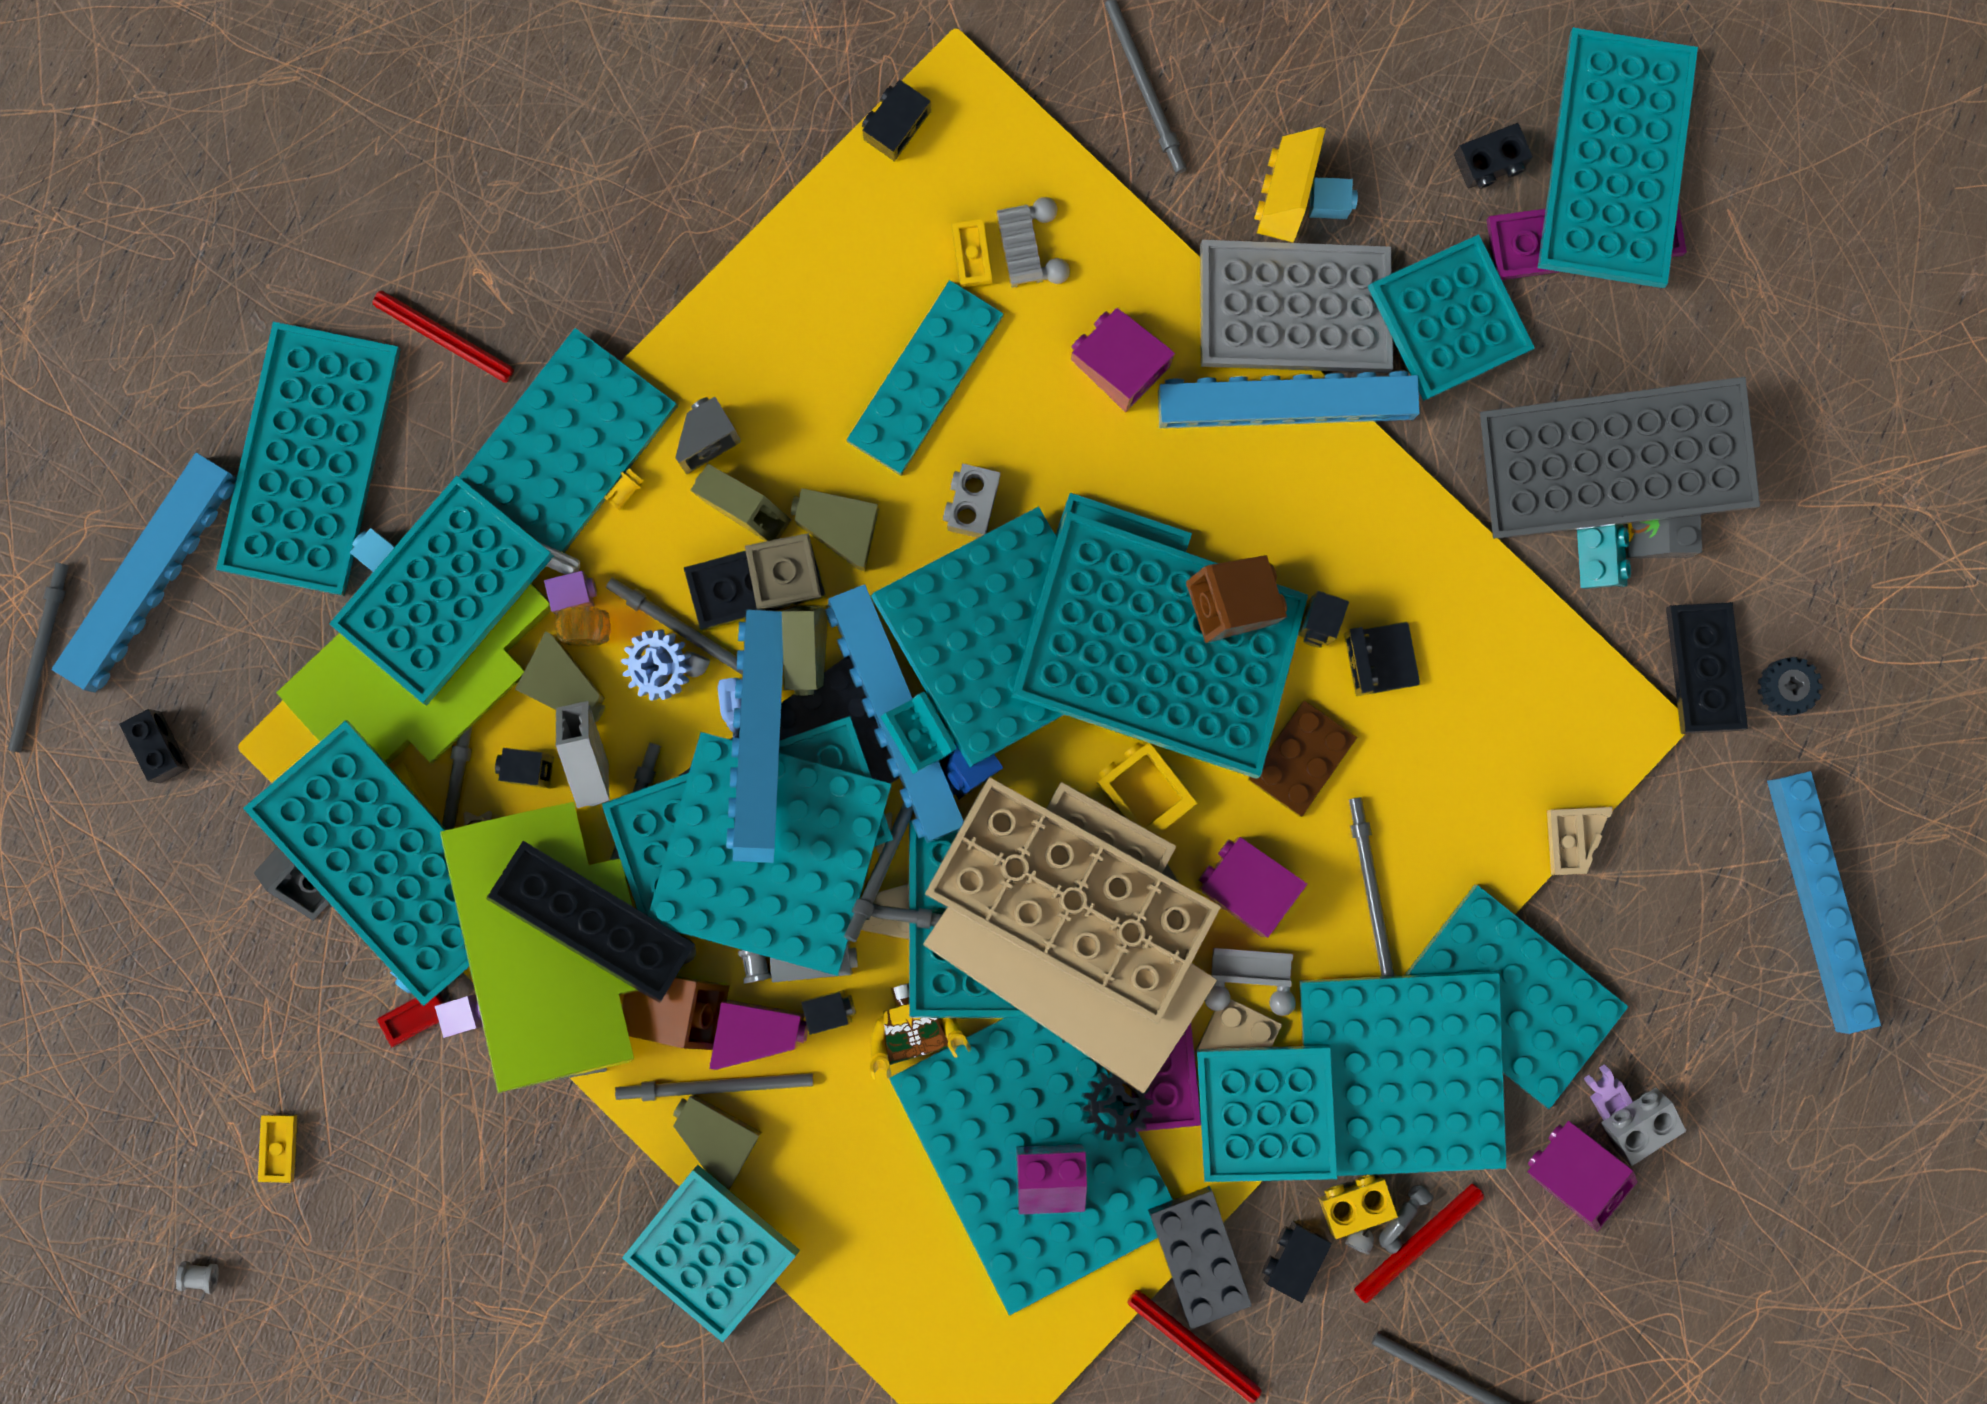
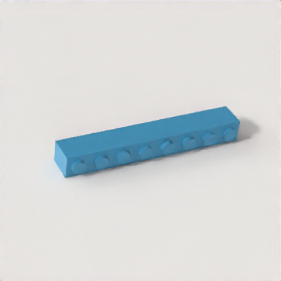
M1407 371L1390 372L1389 376L1376 377L1375 372H1363L1357 374V377L1344 378L1342 373H1332L1325 375L1324 379H1312L1310 374H1300L1293 376V380H1280V376L1269 375L1261 377V381H1248V377L1237 376L1229 378V382H1216V378L1206 377L1197 379V383H1184V379L1165 380V384H1160L1158 388L1159 429L1414 420L1420 414L1418 375L1408 376Z
M197 452L194 454L51 670L85 691L96 693L98 689L106 685L110 678V670L116 662L124 658L128 651L127 645L132 637L139 634L146 624L145 617L151 608H155L164 597L163 590L169 581H173L182 570L181 563L187 554H191L197 548L200 542L199 536L205 527H209L215 521L218 515L217 509L223 500H227L233 494L234 483L237 477Z
M864 584L829 598V608L825 609V614L832 628L837 626L842 637L837 639L843 657L849 656L854 668L849 669L856 688L862 686L866 698L862 699L863 706L868 717L874 716L879 727L874 730L881 748L885 746L888 748L891 758L887 760L893 777H900L904 788L899 790L905 807L909 808L912 806L917 819L912 820V824L918 838L924 837L926 842L930 843L959 831L964 821L939 761L913 774L881 719L884 713L913 698L866 585Z
M746 610V622H739L738 641H745L744 650L737 651V670H743V678L736 679L735 698L741 699V708H734L733 728H740L739 738L733 737L732 757L738 758V767H731L730 787L736 788V798L729 797L728 818H735L734 828H727L726 848L733 849V861L773 863L783 676L782 612Z
M1808 771L1768 780V787L1835 1031L1851 1034L1879 1027L1881 1023L1812 773Z

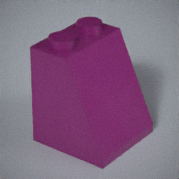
M1116 308L1111 314L1106 311L1094 323L1096 329L1089 336L1084 333L1075 341L1071 347L1074 350L1071 360L1126 413L1170 368L1175 353L1124 312Z
M1241 837L1236 838L1234 842L1228 839L1218 852V855L1222 858L1215 867L1209 865L1199 877L1198 881L1202 885L1198 890L1260 937H1269L1307 886V883Z
M733 1000L721 1002L709 1069L718 1070L796 1049L800 1043L806 1041L808 1035L807 1022L804 1021V1013Z
M1568 1121L1564 1126L1560 1124L1553 1130L1548 1138L1551 1143L1543 1152L1538 1150L1528 1162L1530 1169L1527 1172L1531 1178L1598 1232L1638 1183V1180L1632 1169Z
M1082 1144L1016 1147L1019 1214L1085 1212L1087 1193L1086 1152Z

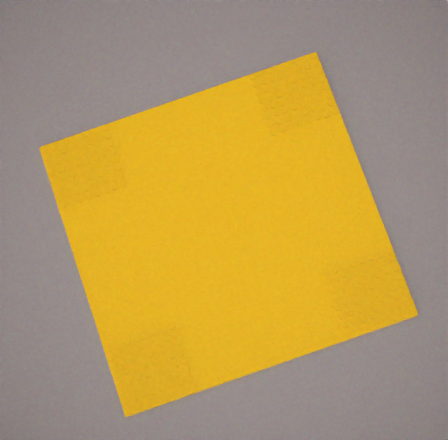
M953 29L901 80L931 101V113L895 162L864 141L862 132L864 117L621 361L677 403L678 407L630 468L644 480L640 485L642 489L639 490L637 488L622 506L621 510H618L605 500L565 552V554L580 561L579 571H583L588 578H593L597 590V596L593 597L595 606L561 615H556L550 611L508 653L525 670L546 631L561 642L605 699L602 704L605 705V709L596 726L609 763L610 800L633 792L637 780L634 779L637 767L642 765L649 742L662 747L654 768L656 775L653 784H649L648 787L676 778L691 767L700 732L731 739L733 732L727 727V723L721 717L717 687L719 680L728 678L742 679L743 675L640 609L635 611L626 605V600L606 588L610 579L614 577L632 590L637 588L647 595L648 600L737 656L738 650H744L745 641H738L739 622H746V619L703 631L700 630L684 572V567L746 551V545L766 542L706 504L690 491L695 484L696 478L703 472L707 464L712 465L764 495L791 519L780 539L808 533L796 524L795 515H791L794 496L800 497L801 488L878 504L879 511L866 571L858 570L810 535L826 597L798 605H828L829 598L864 584L871 597L879 589L977 539L976 537L948 531V522L943 521L946 503H953L956 492L950 490L955 471L961 472L962 464L1000 472V481L987 533L1039 506L1056 535L1069 494L1073 493L1190 532L1192 536L1186 552L1215 563L1267 555L1269 563L1276 570V584L1308 595L1305 610L1309 599L1317 591L1349 601L1337 639L1329 645L1323 644L1322 648H1317L1304 643V637H1297L1268 750L1304 700L1356 736L1357 739L1302 817H1299L1248 781L1250 776L1152 744L1198 803L1157 836L1176 846L1167 864L1178 882L1212 902L1214 901L1198 890L1202 885L1198 879L1209 865L1212 867L1217 865L1222 858L1218 855V852L1228 839L1234 842L1236 838L1241 837L1307 883V886L1269 937H1260L1221 907L1192 961L1195 966L1211 976L1213 948L1293 954V960H1291L1290 992L1295 997L1296 1006L1289 1015H1277L1270 1008V997L1277 991V986L1225 982V988L1229 991L1231 1000L1282 1024L1272 1047L1303 1046L1300 980L1381 977L1356 838H1352L1350 825H1353L1349 799L1362 797L1366 823L1370 822L1372 835H1369L1394 975L1402 976L1408 971L1474 885L1480 886L1515 915L1552 876L1547 810L1612 807L1613 811L1685 735L1681 734L1678 708L1498 538L1493 539L1491 531L1374 421L1159 429L1158 388L1160 384H1165V380L1184 379V383H1197V379L1211 377L1216 378V382H1229L1231 377L1244 376L1248 377V381H1261L1263 376L1277 375L1280 376V380H1293V376L1300 374H1310L1312 379H1324L1325 374L1319 370L1201 367L1200 256L961 30ZM879 102L871 111L876 112L882 102ZM1041 197L1051 198L1057 205L1056 217L1047 223L1039 222L1035 218L1032 219L1040 266L1045 267L1054 258L1063 259L1069 265V277L1060 284L1051 283L1047 279L1039 283L1036 281L1021 283L1017 287L1011 288L997 210L1023 205L1033 206L1034 202ZM983 218L992 284L964 287L963 289L1002 312L1003 318L900 476L849 444L846 439L949 280L960 286L952 222ZM1116 308L1124 312L1175 353L1170 368L1126 413L1071 360L1072 352L1074 351L1071 347L1075 341L1084 333L1089 336L1096 329L1094 323L1106 311L1111 314ZM708 397L710 400L716 397L735 428L741 443L686 475L675 458L686 414L692 410L691 406L698 400ZM972 478L967 481L965 487L968 491L977 493L983 489L984 484L981 480ZM964 509L958 514V519L964 524H970L976 519V514L970 509ZM545 566L533 580L532 584L548 599L544 580L565 574ZM871 597L912 698L922 692L926 693ZM791 607L783 608V609L776 610V611H781V612H782V611H784V610H786V609H788V608H791ZM827 621L824 672L844 658L837 639L842 637L837 626L832 628L829 621ZM1407 622L1410 628L1420 684L1413 687L1356 697L1344 633L1353 628L1363 627V629ZM663 629L665 636L671 633L676 634L674 641L676 644L680 642L685 643L681 650L683 654L686 651H690L709 659L710 663L705 673L698 677H690L684 673L689 682L680 685L682 689L680 693L674 695L671 693V697L664 700L659 697V699L651 701L649 700V693L640 697L638 696V686L632 688L628 686L632 678L631 676H623V672L629 669L628 665L621 663V660L629 658V654L624 649L627 646L634 645L631 640L633 637L642 636V632L652 630L654 633L656 630ZM646 648L643 650L641 656L646 654ZM784 667L781 703L794 694V690H784ZM673 674L668 675V681L664 682V685L670 681ZM517 683L473 725L469 748L472 749L470 762L466 761L455 828L464 826V812L480 816L491 811L492 819L574 802L588 864L610 861L615 842L602 803L596 806L581 808L576 806L556 748V710L515 690L518 685ZM282 700L239 743L238 749L273 783L319 743V740ZM1063 715L995 753L994 755L1003 768L992 779L1044 808H1047L1057 787L1062 782L1120 814L1096 784L1102 779L1098 773L1113 761L1118 766L1128 759L1124 753L1136 743L1140 742L1144 746L1148 742ZM411 743L389 766L393 768L403 761L407 764L439 815L436 818L442 824L453 759L450 758L452 746L434 763H430ZM503 748L541 752L554 756L550 789L498 781L499 774H495V763L498 754L502 755ZM1147 754L1110 782V785L1144 828L1181 800L1180 796ZM900 778L892 783L884 814L892 813V827L903 804L899 790L904 787ZM985 783L959 800L955 794L953 795L963 821ZM914 812L910 820L917 819ZM909 823L878 892L909 884ZM875 847L861 897L880 856ZM626 878L632 907L637 909L628 880ZM861 930L857 941H850V948H856L858 967L852 968V975L772 982V978L744 984L743 979L746 977L743 958L738 955V951H742L741 949L680 933V936L691 940L695 944L696 955L691 962L683 964L677 976L730 985L727 1000L804 1013L801 1002L844 990L845 996H852L856 1014L851 1016L852 1022L848 1025L811 1035L808 1030L806 1041L800 1043L794 1050L718 1070L709 1069L713 1050L684 1049L629 1036L634 1056L631 1062L607 1067L605 1072L570 1077L622 1131L680 1186L697 1165L702 1167L673 1127L677 1120L673 1116L676 1107L682 1098L688 1101L691 1095L657 1097L656 1101H642V1098L616 1100L615 1087L641 1085L644 1081H656V1084L813 1073V1086L695 1095L762 1132L729 1191L800 1249L796 1257L775 1282L898 1404H1052L1138 1314L1127 1303L1130 1295L1135 1290H1140L1148 1298L1152 1299L1172 1278L1159 1240L1156 1238L1009 1316L889 1078H887L886 1070L878 1069L875 1072V1080L871 1076L870 1063L872 1058L870 1041L876 1020L883 1016V1011L896 1007L891 988L909 983V939ZM766 957L768 971L771 972L770 957ZM469 966L463 973L473 982ZM624 994L619 995L621 1005L623 1004ZM1205 1001L1191 1021L1199 1108L1198 1058L1195 1050L1214 1010L1207 1007ZM956 1018L965 1037L1003 1019ZM939 1051L891 1064V1076ZM1122 1084L1125 1092L1131 1097V1089ZM1132 1111V1113L1129 1115L1132 1120H1133V1118H1134V1117H1133V1111ZM1201 1126L1138 1132L1172 1199L1174 1200L1210 1186L1223 1223L1262 1182H1204Z

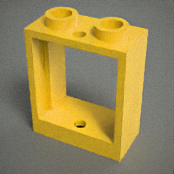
M1140 742L1136 743L1124 753L1128 759L1118 766L1113 761L1098 773L1102 779L1096 784L1121 816L1143 827L1110 785V782L1147 754L1181 798V800L1145 827L1146 830L1155 835L1161 833L1198 804L1151 743H1147L1144 746Z

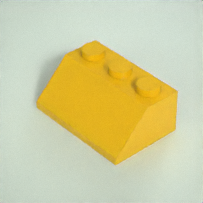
M1317 127L1282 136L1279 148H1272L1268 161V166L1273 167L1272 174L1265 175L1261 193L1266 194L1265 202L1259 200L1254 217L1255 220L1260 221L1257 230L1258 234L1294 243L1306 211L1326 128Z

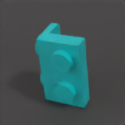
M1620 524L1578 529L1577 539L1581 588L1627 587V579L1631 578V564L1626 559L1625 547L1629 546L1627 528Z
M925 692L916 695L910 701L881 716L882 721L913 774L938 762L956 750L952 734L945 728L937 714L934 703Z

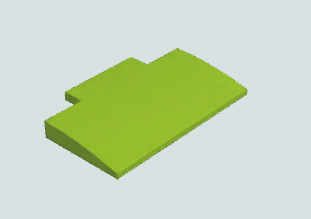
M531 583L427 706L340 633L276 693L319 742L345 720H348L388 765L411 743L430 763H434L461 735L471 728L520 681L525 670L513 659L508 651L551 611L549 600Z
M574 802L441 831V841L497 1092L502 1093L631 1062L634 1056L619 995L638 990L486 899L522 841H525L632 906L620 859L588 864Z

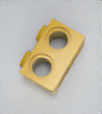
M1364 1175L1355 1179V1185L1344 1188L1343 1184L1332 1186L1324 1190L1326 1195L1318 1197L1330 1233L1335 1239L1398 1218L1386 1182L1382 1177ZM1370 1191H1378L1380 1195V1200L1374 1207H1366L1364 1202L1366 1194ZM1342 1201L1347 1202L1349 1205L1348 1214L1343 1218H1336L1333 1213L1335 1205Z

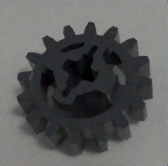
M1104 1072L1098 1073L1099 1083L1089 1081L1087 1084L1092 1089L1091 1093H1082L1081 1095L1084 1099L1088 1100V1105L1081 1106L1080 1110L1088 1111L1090 1115L1086 1117L1084 1123L1095 1124L1092 1130L1093 1134H1099L1104 1131L1103 1140L1110 1141L1113 1134H1115L1117 1142H1124V1133L1130 1138H1135V1128L1145 1130L1147 1127L1142 1122L1143 1118H1152L1153 1115L1146 1111V1106H1150L1154 1102L1153 1100L1145 1099L1144 1096L1150 1091V1088L1148 1087L1145 1093H1141L1112 1072L1109 1073V1078ZM1122 1084L1129 1087L1135 1094L1136 1098L1130 1097L1125 1092L1124 1086H1122ZM1106 1087L1107 1093L1101 1101H1097L1099 1093ZM1116 1099L1123 1103H1129V1106H1123L1118 1111L1104 1108V1105H1111V1103L1116 1102ZM1133 1110H1137L1135 1117L1128 1124V1116ZM1098 1113H1103L1108 1117L1112 1127L1106 1125L1100 1119Z

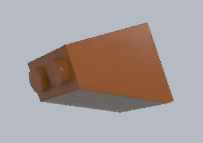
M1267 555L1208 565L1186 581L1205 644L1275 625L1287 617V604L1283 595L1279 594L1276 585V570L1269 563Z
M676 976L660 1003L640 991L625 993L622 1009L628 1035L684 1049L713 1050L721 1002L727 1000L730 985Z

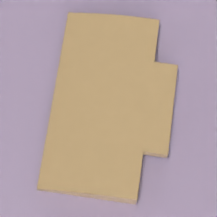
M990 777L982 787L925 892V895L1156 1024H1159L1221 906L1162 874L1176 848L1170 842L1062 782L1057 787L1047 808H1044Z
M948 907L923 943L924 946L1141 1093H1145L1217 981L1191 963L1160 1023L1156 1024Z

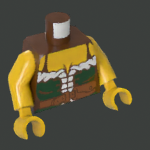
M909 983L891 988L896 1007L883 1011V1016L876 1020L870 1041L872 1058L870 1063L871 1076L875 1080V1072L878 1069H885L887 1078L891 1076V1064L949 1048L952 1055L957 1058L955 1050L959 1045H965L968 1052L971 1050V1046L963 1035L956 1018H909Z

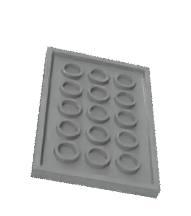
M1202 240L1200 244L1201 367L1390 373L1393 370L1392 336L1367 286L1391 274V247Z

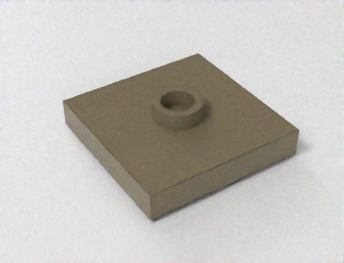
M809 533L745 546L757 610L822 598Z

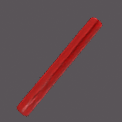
M378 291L372 301L373 305L386 314L502 382L507 383L512 377L514 369L502 360L386 292Z
M1470 1184L1405 1242L1396 1253L1392 1254L1357 1285L1354 1291L1362 1302L1368 1303L1478 1205L1485 1197L1483 1192L1476 1185Z
M1135 1290L1130 1295L1127 1303L1132 1309L1248 1402L1254 1403L1259 1398L1262 1390L1256 1383L1140 1290Z

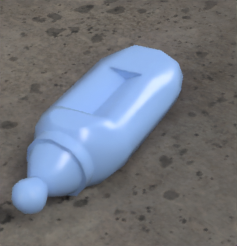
M739 678L719 680L717 687L721 717L727 723V727L733 732L732 737L739 738L740 728H733L734 708H741V699L735 698L736 679Z

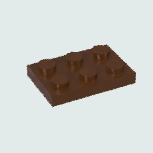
M1304 700L1267 751L1261 777L1257 779L1249 777L1248 781L1293 813L1302 817L1357 737Z

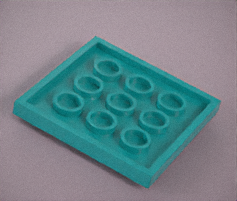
M1479 234L1367 286L1410 375H1418V391L1423 401L1535 349Z
M1331 1045L1198 1049L1204 1182L1337 1179Z
M697 1165L624 1254L622 1259L723 1343L796 1257L800 1249L702 1167Z

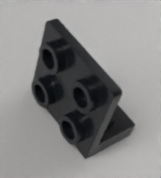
M1407 622L1363 629V627L1353 628L1344 633L1356 697L1413 687L1420 684L1410 628Z

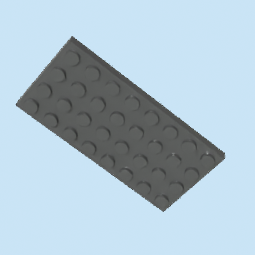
M1746 377L1480 412L1493 539L1760 508Z

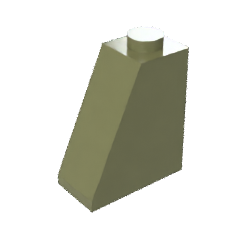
M707 464L703 472L698 475L695 484L690 490L706 504L764 541L780 539L791 522V519L764 495L710 464Z
M801 488L800 497L794 496L791 507V515H795L796 524L860 571H866L879 511L878 504Z
M796 605L782 611L784 690H794V695H813L814 690L824 686L828 621L825 609H828V605Z
M545 631L515 690L555 710L558 707L588 701L595 723H597L605 709V705L602 704L605 698L555 636Z
M691 1095L688 1101L682 1098L673 1113V1116L677 1118L673 1127L704 1170L730 1190L762 1132L696 1095Z

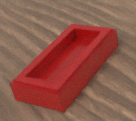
M440 993L424 1006L417 998H414L376 1020L392 1048L439 1023L435 1006L445 1002Z

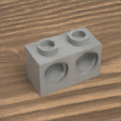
M962 464L961 472H954L950 490L956 491L953 503H946L943 521L948 522V531L976 538L987 533L1000 481V472ZM977 478L983 482L984 487L981 491L972 493L965 487L967 481ZM970 509L976 514V519L970 524H964L958 519L960 511Z
M1657 1088L1643 1094L1639 1099L1616 1111L1611 1117L1601 1122L1615 1150L1631 1166L1686 1132L1673 1103Z

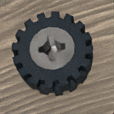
M1797 657L1783 658L1769 664L1761 672L1763 676L1758 679L1757 683L1761 685V689L1757 690L1758 695L1762 694L1763 699H1761L1763 705L1767 704L1769 706L1768 710L1777 712V715L1781 716L1798 715L1813 708L1816 705L1815 701L1821 697L1819 690L1823 689V684H1819L1818 679H1821L1820 673L1816 674L1814 672L1816 667L1813 664L1808 665L1807 660L1797 659Z

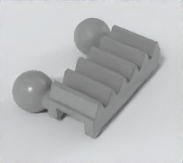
M1041 197L1034 202L1033 206L1023 205L997 210L1011 288L1017 287L1021 283L1032 281L1039 283L1047 279L1051 283L1060 284L1069 277L1070 268L1063 259L1054 258L1045 267L1040 266L1032 219L1035 218L1039 222L1047 223L1056 217L1057 205L1051 198Z
M1213 948L1211 976L1217 981L1206 997L1205 1004L1214 1011L1224 1010L1229 1005L1230 993L1225 988V982L1277 986V991L1270 997L1269 1004L1271 1010L1280 1016L1289 1015L1296 1006L1295 997L1290 992L1291 960H1293V954Z

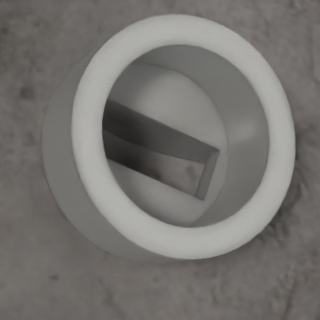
M686 651V653L691 654V657L685 660V664L691 666L692 670L685 673L690 677H698L705 673L710 660L699 654Z
M1363 1230L1348 1235L1345 1242L1346 1245L1370 1255L1374 1244V1237L1370 1230L1364 1236L1362 1235Z

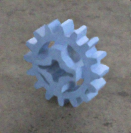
M663 629L656 630L654 633L652 630L642 632V636L639 635L631 639L634 645L625 647L624 650L629 654V658L622 659L621 663L628 665L629 670L623 672V676H631L632 681L628 686L630 688L638 686V696L641 697L649 693V700L651 701L659 699V697L664 700L670 698L671 693L673 695L682 691L680 685L689 682L684 673L692 670L691 666L685 664V660L689 659L691 654L682 653L681 650L685 643L680 642L676 644L674 642L676 634L671 633L665 636ZM646 648V654L641 656L643 650ZM673 674L670 681L664 685V682L668 681V675Z

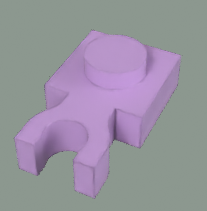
M1602 1065L1599 1069L1603 1075L1599 1081L1596 1082L1590 1075L1586 1076L1584 1080L1596 1092L1590 1098L1602 1119L1606 1120L1616 1111L1633 1103L1624 1085L1617 1078L1614 1080L1611 1070Z

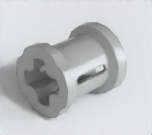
M745 950L738 951L739 957L743 958L746 977L743 979L744 984L772 978L771 972L768 971L766 956Z
M182 1261L177 1271L176 1289L178 1291H185L186 1288L202 1289L205 1293L212 1294L218 1282V1265L197 1266L191 1265L189 1261Z

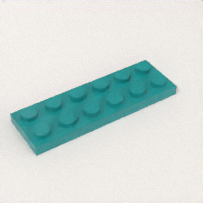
M949 280L846 439L847 442L901 476L1002 320L1003 313Z

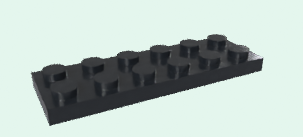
M522 841L486 898L488 901L658 1003L662 1001L695 946L694 943L525 841Z

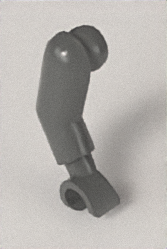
M1415 1185L1408 1192V1196L1411 1198L1410 1201L1402 1205L1397 1212L1398 1218L1391 1220L1380 1233L1379 1243L1381 1247H1385L1388 1253L1394 1254L1401 1248L1403 1243L1398 1236L1417 1215L1419 1206L1426 1205L1433 1200V1195L1423 1186Z

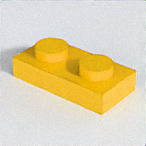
M983 218L952 222L960 287L992 284Z
M261 1115L258 1182H294L297 1115Z

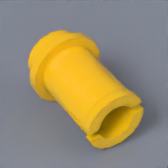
M630 468L626 472L622 471L620 473L622 477L609 493L604 496L618 510L622 509V506L637 488L639 490L642 489L640 485L644 480Z

